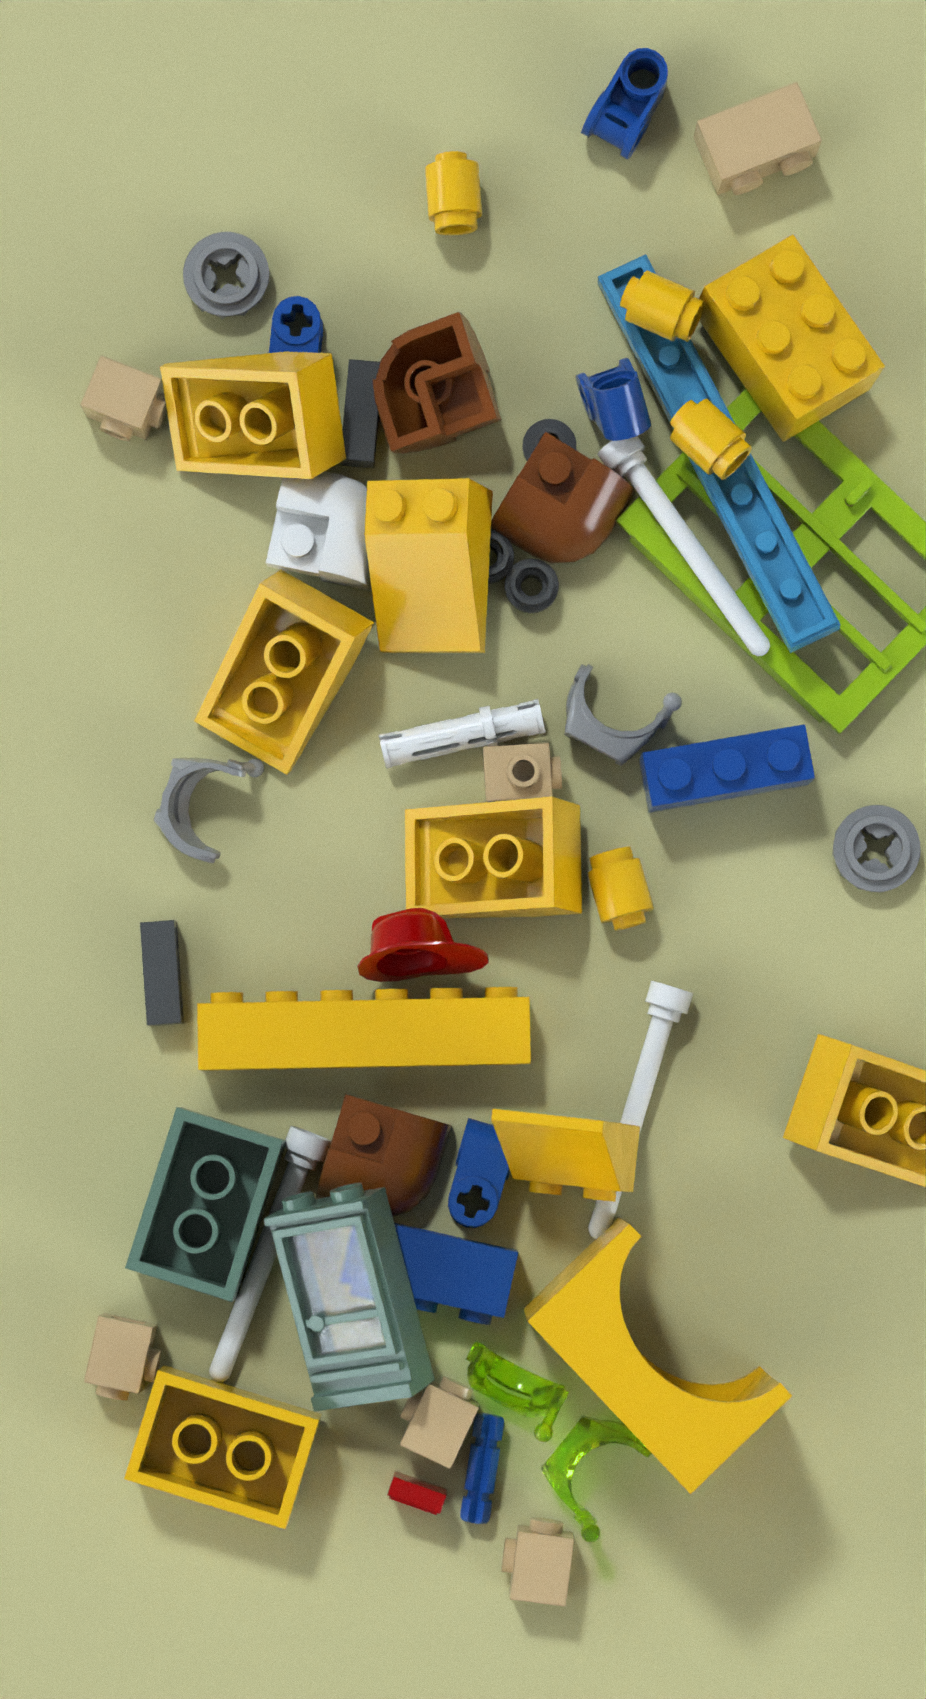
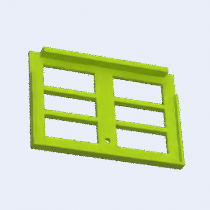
M747 389L727 407L734 423L742 431L762 412ZM818 421L794 435V437L839 478L842 483L813 513L807 510L755 459L754 461L773 497L802 523L793 532V535L810 567L812 568L830 550L908 624L880 652L831 606L841 624L838 631L871 662L840 695L826 684L794 652L790 653L786 645L761 622L769 612L751 577L735 593L770 642L769 651L763 656H755L749 651L664 529L655 521L656 518L640 496L616 519V523L631 536L630 543L819 723L824 720L835 732L840 734L926 645V606L917 614L846 547L840 539L871 509L926 561V521ZM682 452L656 479V482L671 503L688 488L718 516L701 481L697 478L698 476L688 456Z

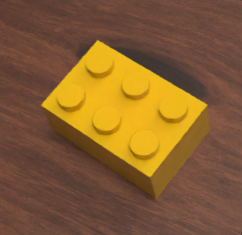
M793 234L704 286L699 299L705 301L700 323L783 442L869 391L885 367Z
M163 1365L157 1371L124 1479L286 1529L322 1414Z

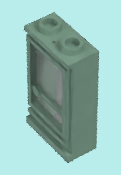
M352 1183L332 1189L330 1191L331 1197L315 1199L314 1192L309 1191L282 1199L283 1208L265 1217L264 1223L265 1227L270 1226L314 1393V1396L311 1398L314 1412L410 1398L433 1382L435 1378L385 1187L364 1191L362 1183Z

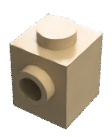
M100 356L80 404L86 417L101 422L99 429L112 437L123 441H130L131 436L134 435L146 440L151 427L159 429L167 414L162 379Z
M549 743L483 747L486 802L552 797V789H562L560 756L550 757Z
M108 1313L98 1316L84 1379L85 1383L97 1385L95 1394L127 1401L130 1392L139 1394L144 1390L146 1381L154 1383L162 1350L153 1348L158 1324Z
M443 1376L440 1384L433 1381L425 1387L424 1391L421 1390L413 1397L408 1398L400 1418L409 1421L401 1438L400 1445L451 1469L479 1409V1403L470 1399L473 1389L454 1379Z
M530 1518V1526L517 1525L516 1539L505 1538L501 1572L511 1573L509 1588L511 1600L566 1607L574 1536L572 1532L563 1531V1522L546 1518Z

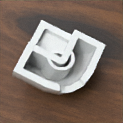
M327 471L313 479L283 477L276 503L277 513L266 559L267 567L320 577L323 582L372 591L364 536L367 487L352 478Z

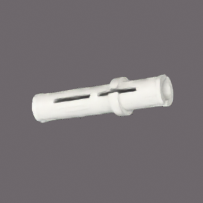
M534 699L518 705L490 710V706H484L479 708V713L421 725L407 730L379 734L386 769L470 748L498 746V743L511 739L546 733L539 700Z

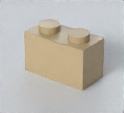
M798 82L698 120L693 137L717 195L732 190L734 195L744 194L759 187L763 183V177L778 171H782L784 176H788L806 169L813 163L812 158L816 157L822 142Z

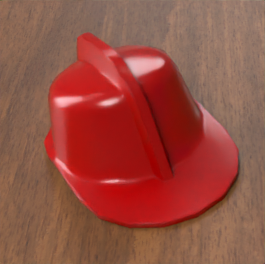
M410 908L379 916L373 921L370 954L362 958L357 967L359 975L367 980L397 982L421 976L473 972L484 968L489 963L488 954L480 948L454 942L446 921L436 912L424 908Z

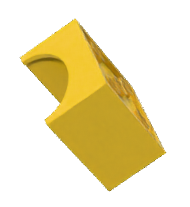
M618 1217L599 1238L595 1239L523 1310L527 1322L678 1482L692 1494L793 1395L760 1366L747 1375L730 1382L717 1384L697 1383L667 1373L648 1360L637 1349L629 1335L621 1310L620 1280L627 1256L635 1243L641 1238V1235L629 1223Z

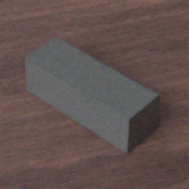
M349 359L342 429L346 459L340 462L341 466L375 467L379 412L375 402L372 379H376L380 362Z
M175 920L140 922L147 1025L184 1024L177 922Z

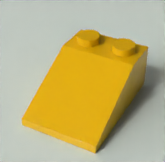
M285 351L166 363L160 366L177 471L313 479L346 459L332 353Z
M470 478L367 481L364 536L380 652L485 653L492 490Z
M282 569L259 584L194 722L284 774H289L352 669L374 622Z
M541 797L405 809L406 909L424 908L436 912L442 918L541 917L582 914L580 805L555 797Z
M818 1034L782 1138L812 1150L926 1187V1071Z
M492 1108L491 1121L513 1179L530 1181L529 1192L562 1195L563 1185L584 1187L582 1198L616 1202L617 1191L633 1192L640 1126Z

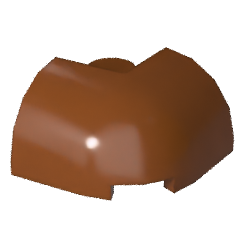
M461 312L408 330L392 340V346L380 361L376 379H372L375 402L390 450L393 453L419 452L457 441V436L502 420L487 373H490V369L484 352L469 321Z
M545 431L493 516L491 530H495L505 536L510 543L535 558L552 564L576 562L594 554L607 540L617 524L616 519L625 511L636 491L631 484L595 458L591 460Z
M345 1094L331 1145L328 1148L315 1199L331 1197L330 1191L337 1187L352 1183H362L364 1191L385 1187L392 1216L411 1211L427 1197L437 1178L452 1125Z

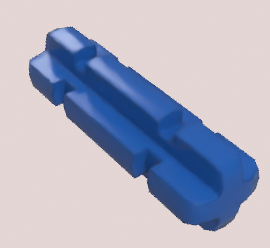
M477 1413L475 1416L472 1436L476 1437V1440L470 1446L464 1486L468 1493L467 1496H463L460 1512L461 1519L469 1523L487 1524L490 1520L492 1500L489 1499V1494H494L500 1455L497 1441H502L504 1419L499 1415Z

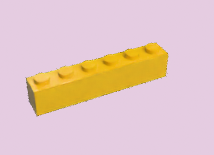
M486 987L485 998H463V988L430 989V999H408V989L375 990V1000H353V990L320 991V1001H298V991L265 992V1002H243V992L210 993V1003H197L198 1070L531 1064L529 997H518V987Z

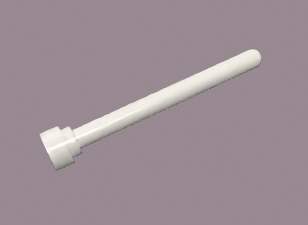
M635 436L626 440L610 441L597 454L603 464L616 471L622 478L627 477L749 651L755 656L765 655L770 648L768 638L644 465L647 461L642 452L645 446L639 437Z
M651 980L645 1002L650 1003L647 1014L652 1015L620 1123L640 1126L641 1131L673 1022L679 1023L681 1014L688 1013L693 993ZM621 1191L616 1193V1202L596 1200L588 1227L589 1234L594 1239L599 1238L612 1225L622 1194Z
M290 1126L284 1148L287 1149L284 1159L289 1162L268 1216L283 1208L282 1199L301 1192L309 1169L315 1170L318 1161L324 1162L328 1148L331 1145V1140L307 1130ZM264 1225L211 1363L209 1374L216 1382L226 1381L232 1373L276 1258L277 1252L270 1226L265 1227Z

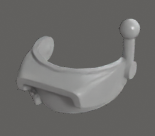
M582 664L568 692L566 701L567 720L564 735L569 738L573 737L575 741L579 740L593 750L615 760L617 765L622 766L651 740L659 727L665 728L673 711L681 707V697L677 693H668L663 699L664 706L661 712L657 713L655 720L646 727L636 731H618L605 726L597 720L585 703L584 686L585 682L590 679L593 666L588 664L586 667Z
M204 758L172 759L171 766L173 768L168 784L162 793L160 809H157L154 821L161 828L168 841L179 851L190 857L209 863H214L215 859H219L221 852L205 845L192 829L188 812L190 796L197 783L207 774L214 771H223L240 777H245L246 773L251 777H259L264 772V765L258 759H251L248 762L228 759L227 763Z

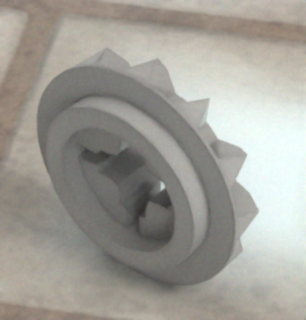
M219 232L203 238L191 249L184 263L183 280L187 294L202 312L206 311L221 319L227 316H245L248 310L257 303L262 302L267 285L270 282L269 267L263 251L248 237L234 232ZM240 258L235 273L241 282V286L244 288L242 289L238 285L233 286L227 283L222 289L219 288L214 293L218 278L215 272H213L212 267L208 264L210 263L216 268L219 266L226 270L231 264L235 265Z
M870 805L855 810L842 821L835 832L832 855L840 875L857 889L881 893L899 887L911 877L920 858V839L912 822L900 811L888 806ZM861 829L874 840H879L882 837L887 838L891 834L895 836V839L889 842L890 846L884 851L885 856L888 858L887 863L891 869L876 858L870 861L865 860L859 864L857 859L863 856L862 852L867 848V844L863 840L865 836L860 831Z

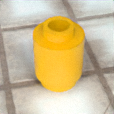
M449 151L439 153L435 156V162L425 167L428 218L434 222L437 234L463 235L472 233L478 229L477 219L482 216L479 164L476 161L467 159L465 152Z
M647 270L640 279L633 276L629 280L623 292L620 307L627 309L625 321L672 342L676 338L688 342L701 319L705 301L696 298L694 290Z
M704 399L698 404L693 400H689L676 412L670 421V425L674 428L670 440L708 475L715 473L721 480L728 478L734 473L752 450V447L744 440L746 434L708 399Z
M631 847L617 848L590 857L589 861L592 870L587 874L601 923L612 922L615 931L645 923L644 913L653 910L654 907L640 858H634Z

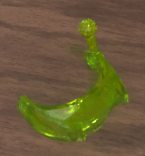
M475 1340L465 1359L470 1362L467 1368L469 1385L477 1393L524 1417L538 1418L545 1415L542 1423L535 1427L534 1436L539 1442L549 1441L553 1436L552 1426L569 1393L564 1390L565 1386L517 1366L485 1347L486 1345ZM487 1376H489L491 1379H493L495 1382L502 1385L503 1387L516 1393L528 1396L532 1399L529 1400L520 1398L505 1392L498 1386L494 1385L487 1378Z
M582 1415L547 1461L541 1465V1470L560 1499L575 1513L574 1519L582 1526V1538L591 1543L598 1540L600 1536V1529L596 1525L597 1520L574 1499L572 1493L573 1472L580 1459L592 1449L606 1444L627 1445L647 1458L652 1453L625 1424L613 1420H598Z

